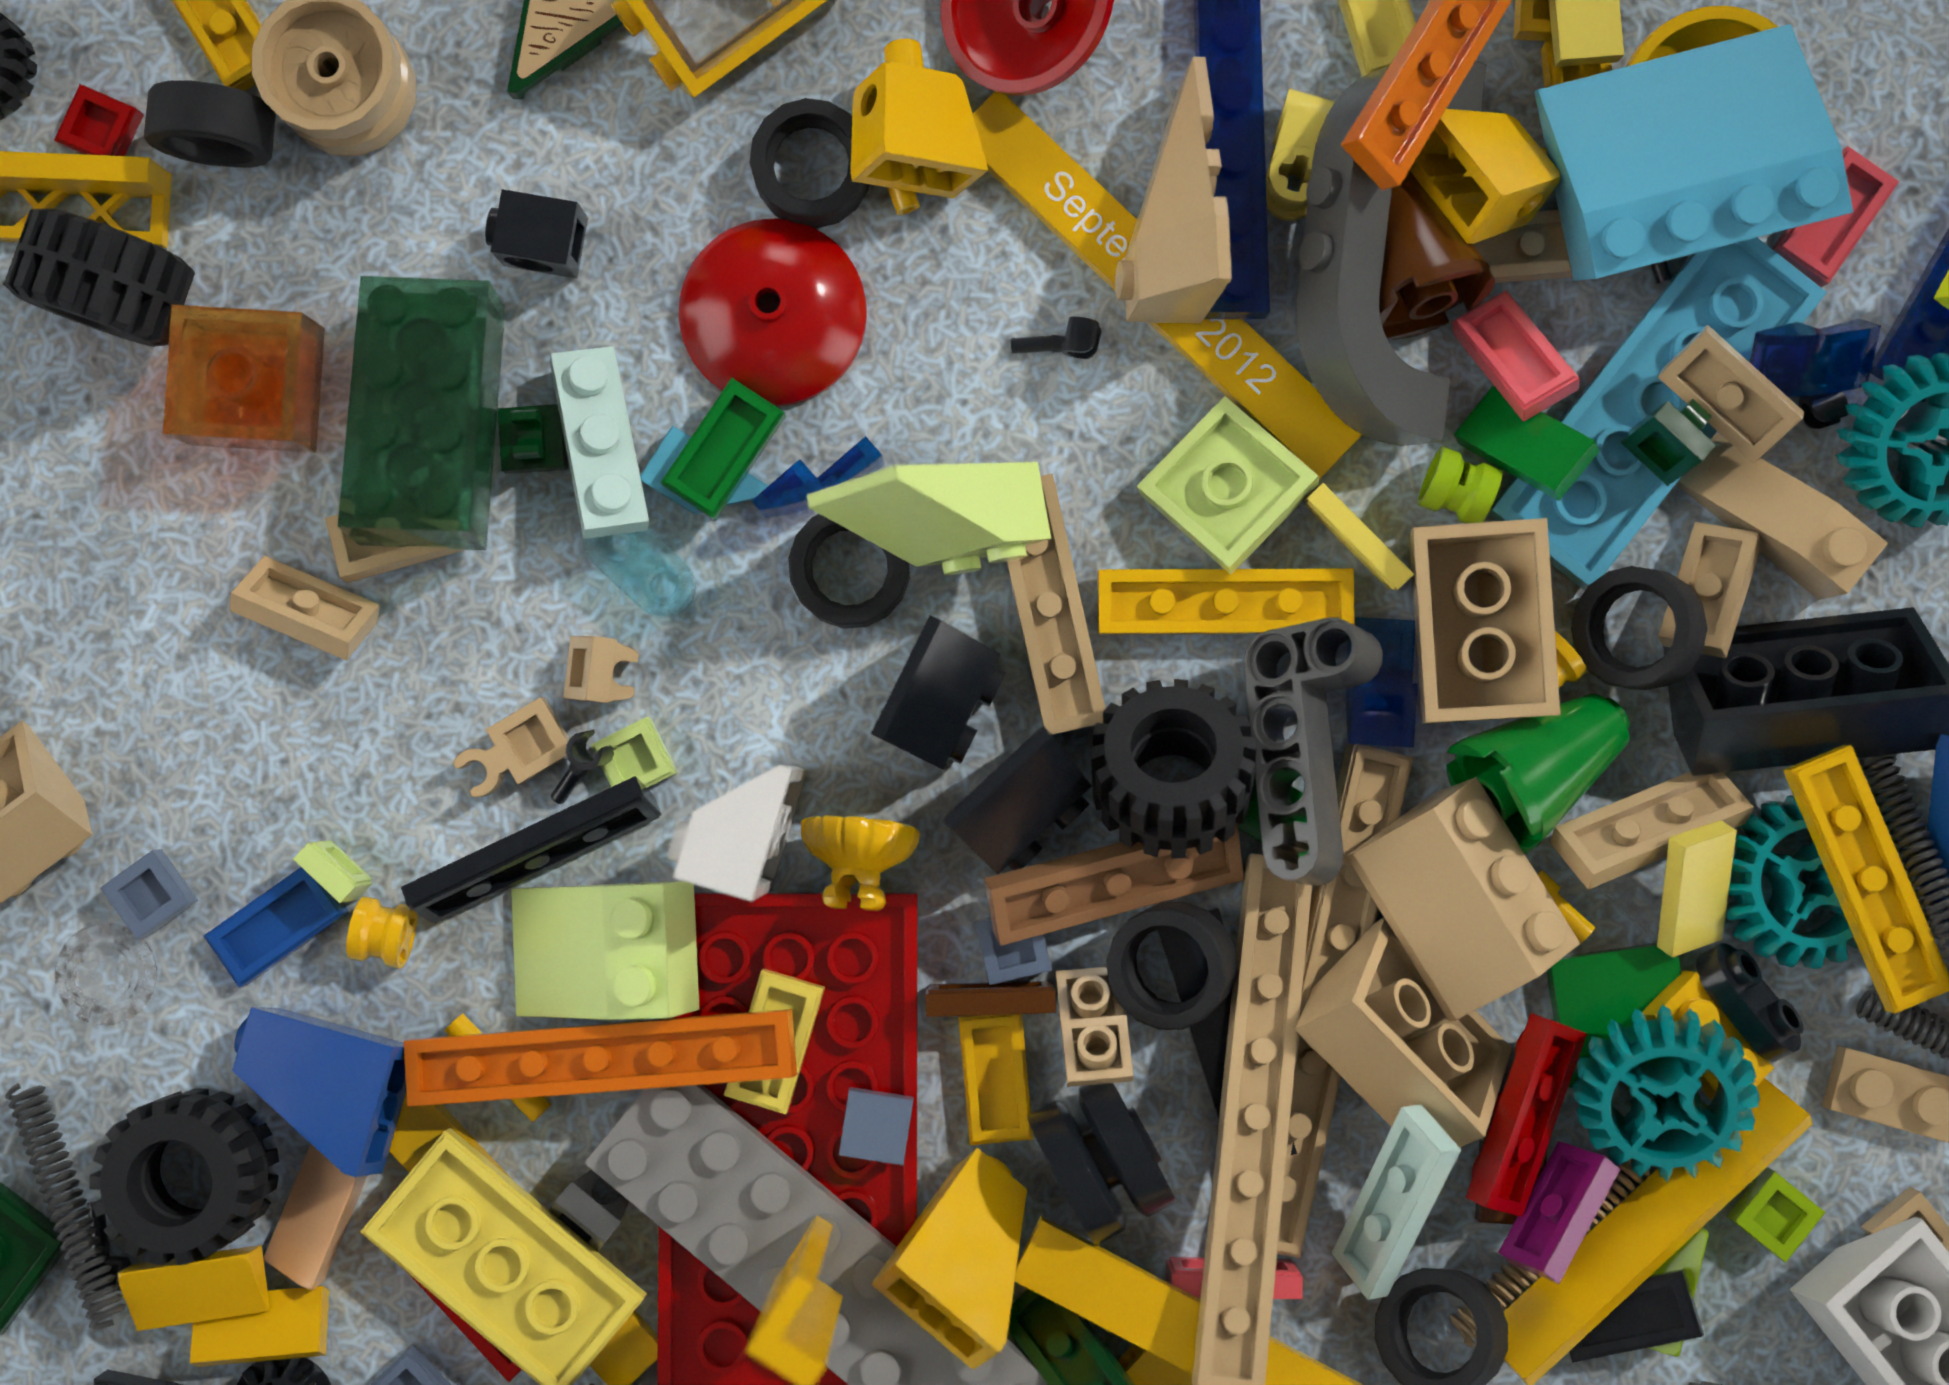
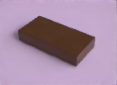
M1050 981L1001 982L989 985V982L930 984L926 988L925 993L926 1017L1056 1013V992L1054 984H1051Z

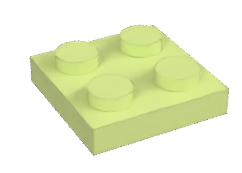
M1224 396L1137 485L1139 494L1231 575L1319 485V476Z

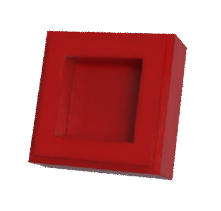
M79 84L54 141L67 149L83 155L126 156L144 114L133 106Z

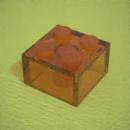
M172 305L163 434L191 446L316 453L325 328L302 312Z

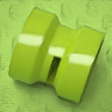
M1441 446L1427 470L1418 494L1417 505L1434 512L1443 508L1454 512L1459 522L1464 524L1483 523L1496 498L1503 471L1501 468L1485 462L1476 466L1465 462L1460 452Z

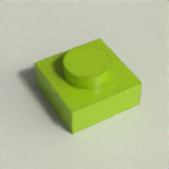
M1767 1167L1760 1173L1726 1217L1775 1257L1786 1263L1826 1212L1776 1171Z

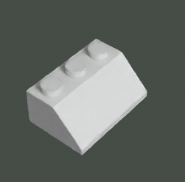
M778 765L694 810L691 819L687 822L680 820L674 831L668 852V859L677 861L673 878L749 901H754L772 891L808 770L797 766Z
M1913 1217L1836 1248L1789 1289L1866 1385H1949V1252L1921 1218Z

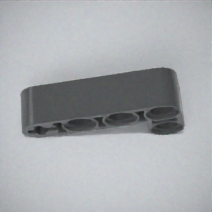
M1324 618L1265 631L1258 634L1249 643L1244 657L1251 737L1255 738L1257 748L1255 779L1263 856L1266 866L1277 877L1309 886H1321L1331 882L1338 875L1343 865L1344 854L1326 692L1357 687L1369 682L1377 675L1383 658L1380 642L1373 634L1340 618ZM1351 639L1352 648L1348 659L1343 664L1337 666L1335 657L1338 647L1344 641ZM1290 652V666L1282 676L1278 677L1276 673L1277 664L1285 653ZM1296 713L1298 718L1297 728L1294 734L1285 740L1283 726L1286 720ZM1303 776L1305 783L1304 792L1301 798L1292 804L1289 797L1290 788L1298 777ZM1309 849L1308 855L1299 857L1300 853H1304Z

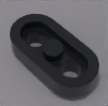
M1721 943L1697 957L1696 969L1704 989L1759 1056L1766 1061L1776 1062L1800 1049V1034L1803 1033V1023L1798 1012L1791 1003L1785 999H1779L1762 979L1758 964L1747 951L1743 949L1737 950L1727 943Z

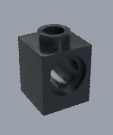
M502 189L498 208L492 207L488 213L485 240L486 244L491 246L490 252L505 267L577 279L588 217L579 203L575 201Z

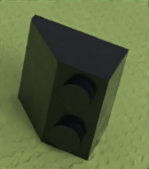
M929 615L871 734L942 770H945L950 759L961 764L978 731L967 725L977 703L980 702L990 707L1006 675V672L995 668L1001 654L944 621Z

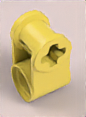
M1288 89L1272 145H1275L1262 192L1265 207L1273 216L1285 221H1296L1306 216L1308 203L1306 191L1311 177L1316 142L1323 122L1336 101ZM1289 175L1301 179L1299 192L1287 189Z

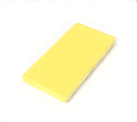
M448 1128L443 1132L360 1231L369 1241L540 1385H573L647 1295L644 1290L452 1128Z

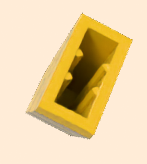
M976 1148L952 1169L871 1284L972 1370L1000 1353L1007 1341L1027 1188L1013 1178L1011 1171L1003 1162L992 1156H987L979 1148Z

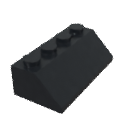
M1914 607L1736 626L1727 658L1701 654L1689 673L1668 686L1673 733L1692 776L1796 765L1842 745H1852L1857 758L1936 750L1940 735L1949 736V663ZM1663 646L1664 656L1670 647Z

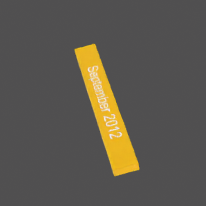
M993 92L973 113L987 161L988 172L1115 291L1117 263L1119 260H1125L1137 219L1006 95ZM1220 297L1202 323L1148 322L1236 406L1319 476V479L1362 436V434L1356 432L1334 414L1318 390Z

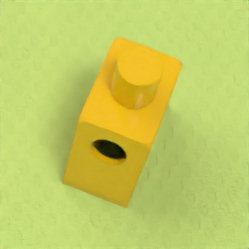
M908 38L891 41L883 49L885 62L880 64L856 87L853 94L851 180L853 182L954 199L988 171L987 161L964 83L956 74L924 68L921 44L918 41Z
M1446 109L1409 170L1467 244L1476 243L1526 225L1534 218L1560 182V171L1547 156L1546 147L1540 148L1520 122L1507 113Z

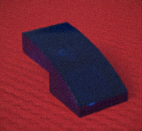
M1859 318L1820 329L1800 322H1794L1755 332L1750 363L1787 397L1821 395L1861 388V383L1868 382L1881 325Z
M865 436L818 478L799 459L757 495L752 502L765 518L788 515L809 509L807 494L876 472L885 465L883 455Z
M1355 617V626L1373 634L1380 642L1383 658L1382 665L1373 679L1363 685L1346 688L1348 744L1414 748L1418 687L1417 683H1413L1415 620ZM1348 639L1347 659L1351 653V639Z

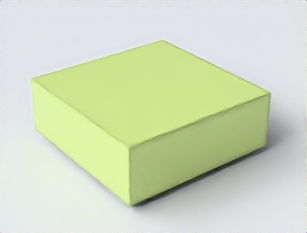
M647 716L591 744L595 754L602 747L609 745L614 750L612 760L607 765L601 766L611 787L636 776L648 789L678 774L651 717Z
M332 840L308 842L293 858L339 903L358 900L373 884L371 882L372 878Z

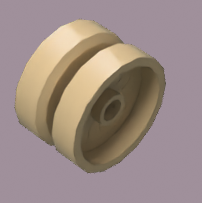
M286 0L263 21L252 46V76L262 100L307 144L333 156H362L386 146L405 128L416 103V75L406 51L392 36L385 24L362 1Z

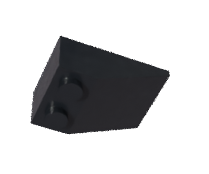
M1042 726L960 802L943 821L998 875L1006 866L1012 871L1025 867L1043 849L1036 838L1053 822L1061 830L1073 822L1090 805L1082 795L1092 785L1055 738Z

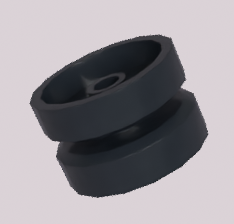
M1114 1083L1084 1085L1078 1088V1103L1091 1127L1083 1133L1067 1106L1056 1100L1027 1116L1033 1134L1057 1182L1084 1230L1096 1246L1125 1231L1126 1216L1113 1188L1122 1185L1135 1209L1146 1217H1150L1177 1202L1157 1164L1162 1159L1134 1107H1126Z

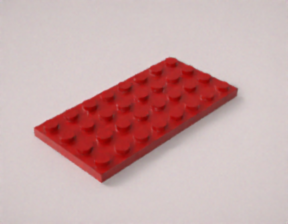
M694 892L699 1010L671 1018L749 1012L762 969L771 970L825 987L787 1114L724 1096L727 1083L703 1085L898 1247L917 1220L918 892H884L886 903L884 908L879 911L862 909L860 907L861 898L857 897L858 892H850L851 902L847 901L846 909L828 907L823 903V892H769L754 901L722 892ZM850 1087L914 1097L903 1165L839 1155ZM658 1226L657 1385H796L746 1352L761 1311ZM825 1366L814 1385L848 1384Z

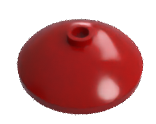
M941 0L942 32L947 48L955 63L962 72L977 84L1004 95L1025 96L1049 90L1068 79L1089 59L1107 28L1114 0ZM1052 1L1048 14L1042 19L1041 13L1044 6Z
M786 219L753 220L730 228L717 236L693 261L686 274L680 293V332L690 358L702 375L720 391H723L730 379L734 378L774 406H787L804 402L818 396L834 385L855 360L866 330L867 304L860 276L851 259L834 240L821 231L808 225L792 223ZM769 293L777 295L780 298V305L774 312L764 313L757 308L758 301L763 295Z

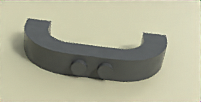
M1478 61L1474 62L1446 109L1482 110L1487 64ZM1386 67L1365 75L1351 84L1333 104L1319 132L1314 150L1311 177L1306 191L1308 203L1304 237L1299 250L1300 270L1296 299V321L1299 343L1308 373L1319 394L1334 414L1356 432L1368 438L1392 445L1408 446L1443 442L1450 378L1420 371L1409 366L1395 353L1385 336L1379 312V292L1392 188L1381 190L1341 146L1344 138L1389 68Z

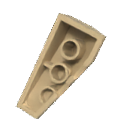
M1192 57L1179 84L1125 260H1119L1117 263L1115 292L1118 300H1126V322L1202 323L1231 280L1226 197H1214L1216 178L1219 176L1221 169L1219 149H1206L1205 145L1211 138L1214 120L1205 57Z

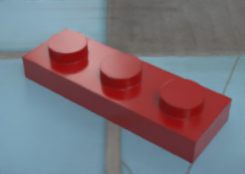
M1530 1013L1525 1030L1520 1034L1516 1042L1515 1058L1506 1084L1496 1099L1493 1109L1494 1118L1483 1149L1474 1161L1471 1173L1472 1180L1465 1197L1466 1199L1485 1208L1523 1217L1587 1033Z

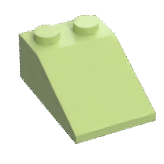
M1038 462L894 465L807 494L808 506L813 511L916 567L942 565L944 575H957L982 569L980 558L988 557L989 563H1001L1027 557V545L1051 539Z
M686 881L511 889L516 1016L602 1020L671 1018L699 1010L694 884Z

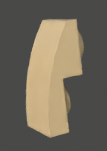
M1107 967L1056 971V987L1067 1087L1133 1081L1127 1016L1109 985Z

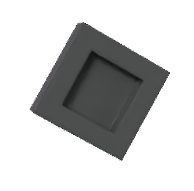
M591 1169L576 1181H571L554 1201L549 1211L598 1252L621 1224L620 1221L629 1200L619 1193L612 1203L598 1204L593 1199L592 1190L601 1177Z

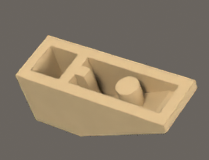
M1716 432L1711 439L1716 446L1700 464L1684 474L1676 485L1728 527L1759 532L1763 542L1760 553L1818 600L1848 594L1888 543L1835 500L1762 458H1759L1753 464L1725 437Z

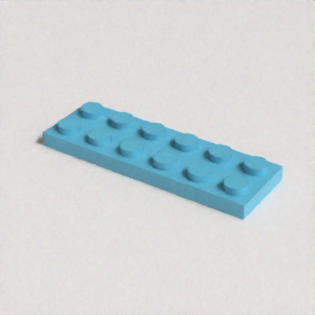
M1757 237L1691 254L1559 420L1563 424L1595 440L1599 453L1560 501L1514 477L1493 503L1488 515L1496 521L1547 518L1550 564L1585 591L1588 585L1606 573L1680 479L1678 478L1667 486L1620 443L1634 426L1666 401H1669L1679 411L1687 404L1658 378L1660 370L1705 326L1709 325L1763 374L1827 292ZM1709 423L1701 429L1710 440L1717 432Z

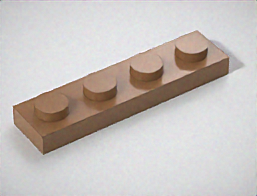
M1235 823V833L1230 839L1224 843L1216 837L1213 838V850L1201 855L1193 847L1186 849V858L1172 859V850L1163 849L1159 850L1158 857L1144 854V844L1136 842L1132 848L1119 842L984 878L994 935L1000 946L1239 882L1244 880L1238 825Z

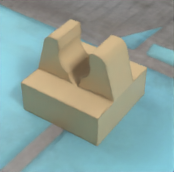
M570 636L563 699L610 703V701L633 697L635 687L617 684L613 678L614 666L618 662H638V652L618 643L617 639L597 636Z

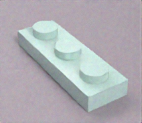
M614 346L551 353L550 368L583 539L647 531L649 517Z
M1422 1105L1401 1107L1331 1253L1367 1300L1388 1296L1461 1151Z

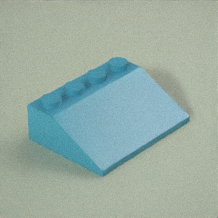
M1791 24L1534 91L1547 156L1560 171V182L1554 190L1573 281L1597 279L1853 213L1842 148Z

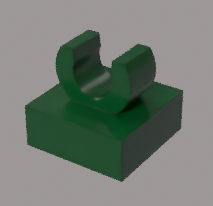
M1694 399L1690 400L1681 411L1669 401H1666L1634 426L1620 442L1667 486L1700 464L1716 446L1701 431L1712 416Z
M558 404L497 408L502 472L505 474L569 470Z

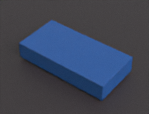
M300 867L203 936L237 986L241 988L250 984L350 912L343 903H339Z

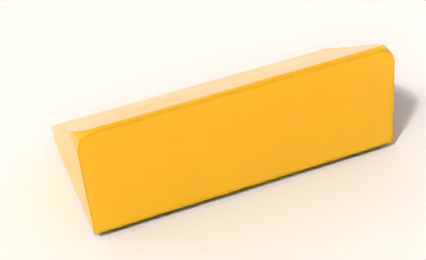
M262 1245L216 1251L206 1258L202 1256L192 1263L177 1265L175 1258L164 1265L149 1262L137 1263L118 1272L119 1287L137 1331L260 1313L270 1309Z

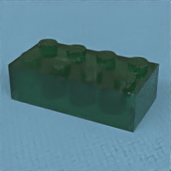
M360 276L337 524L338 528L360 546H427L463 550H486L505 320V306L490 281Z

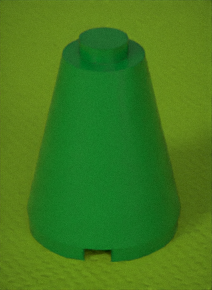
M1590 693L1561 703L1560 715L1519 718L1465 737L1450 746L1447 752L1455 754V759L1446 765L1450 785L1454 786L1477 777L1524 854H1527L1547 837L1628 745L1629 718L1624 709L1615 700Z

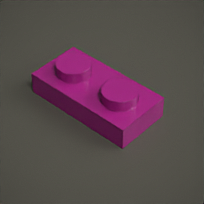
M1558 1141L1532 1189L1523 1217L1517 1216L1498 1253L1511 1264L1559 1284L1616 1179L1620 1168L1605 1156Z

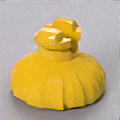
M824 815L823 817L814 816L803 819L801 821V838L805 847L812 855L832 869V884L825 887L822 895L823 903L830 908L846 909L847 901L851 902L850 888L858 880L860 888L857 897L861 898L860 907L869 911L883 909L886 899L884 892L879 889L880 874L904 862L914 853L919 842V830L911 825L900 822L868 819L865 817L843 818L840 816Z

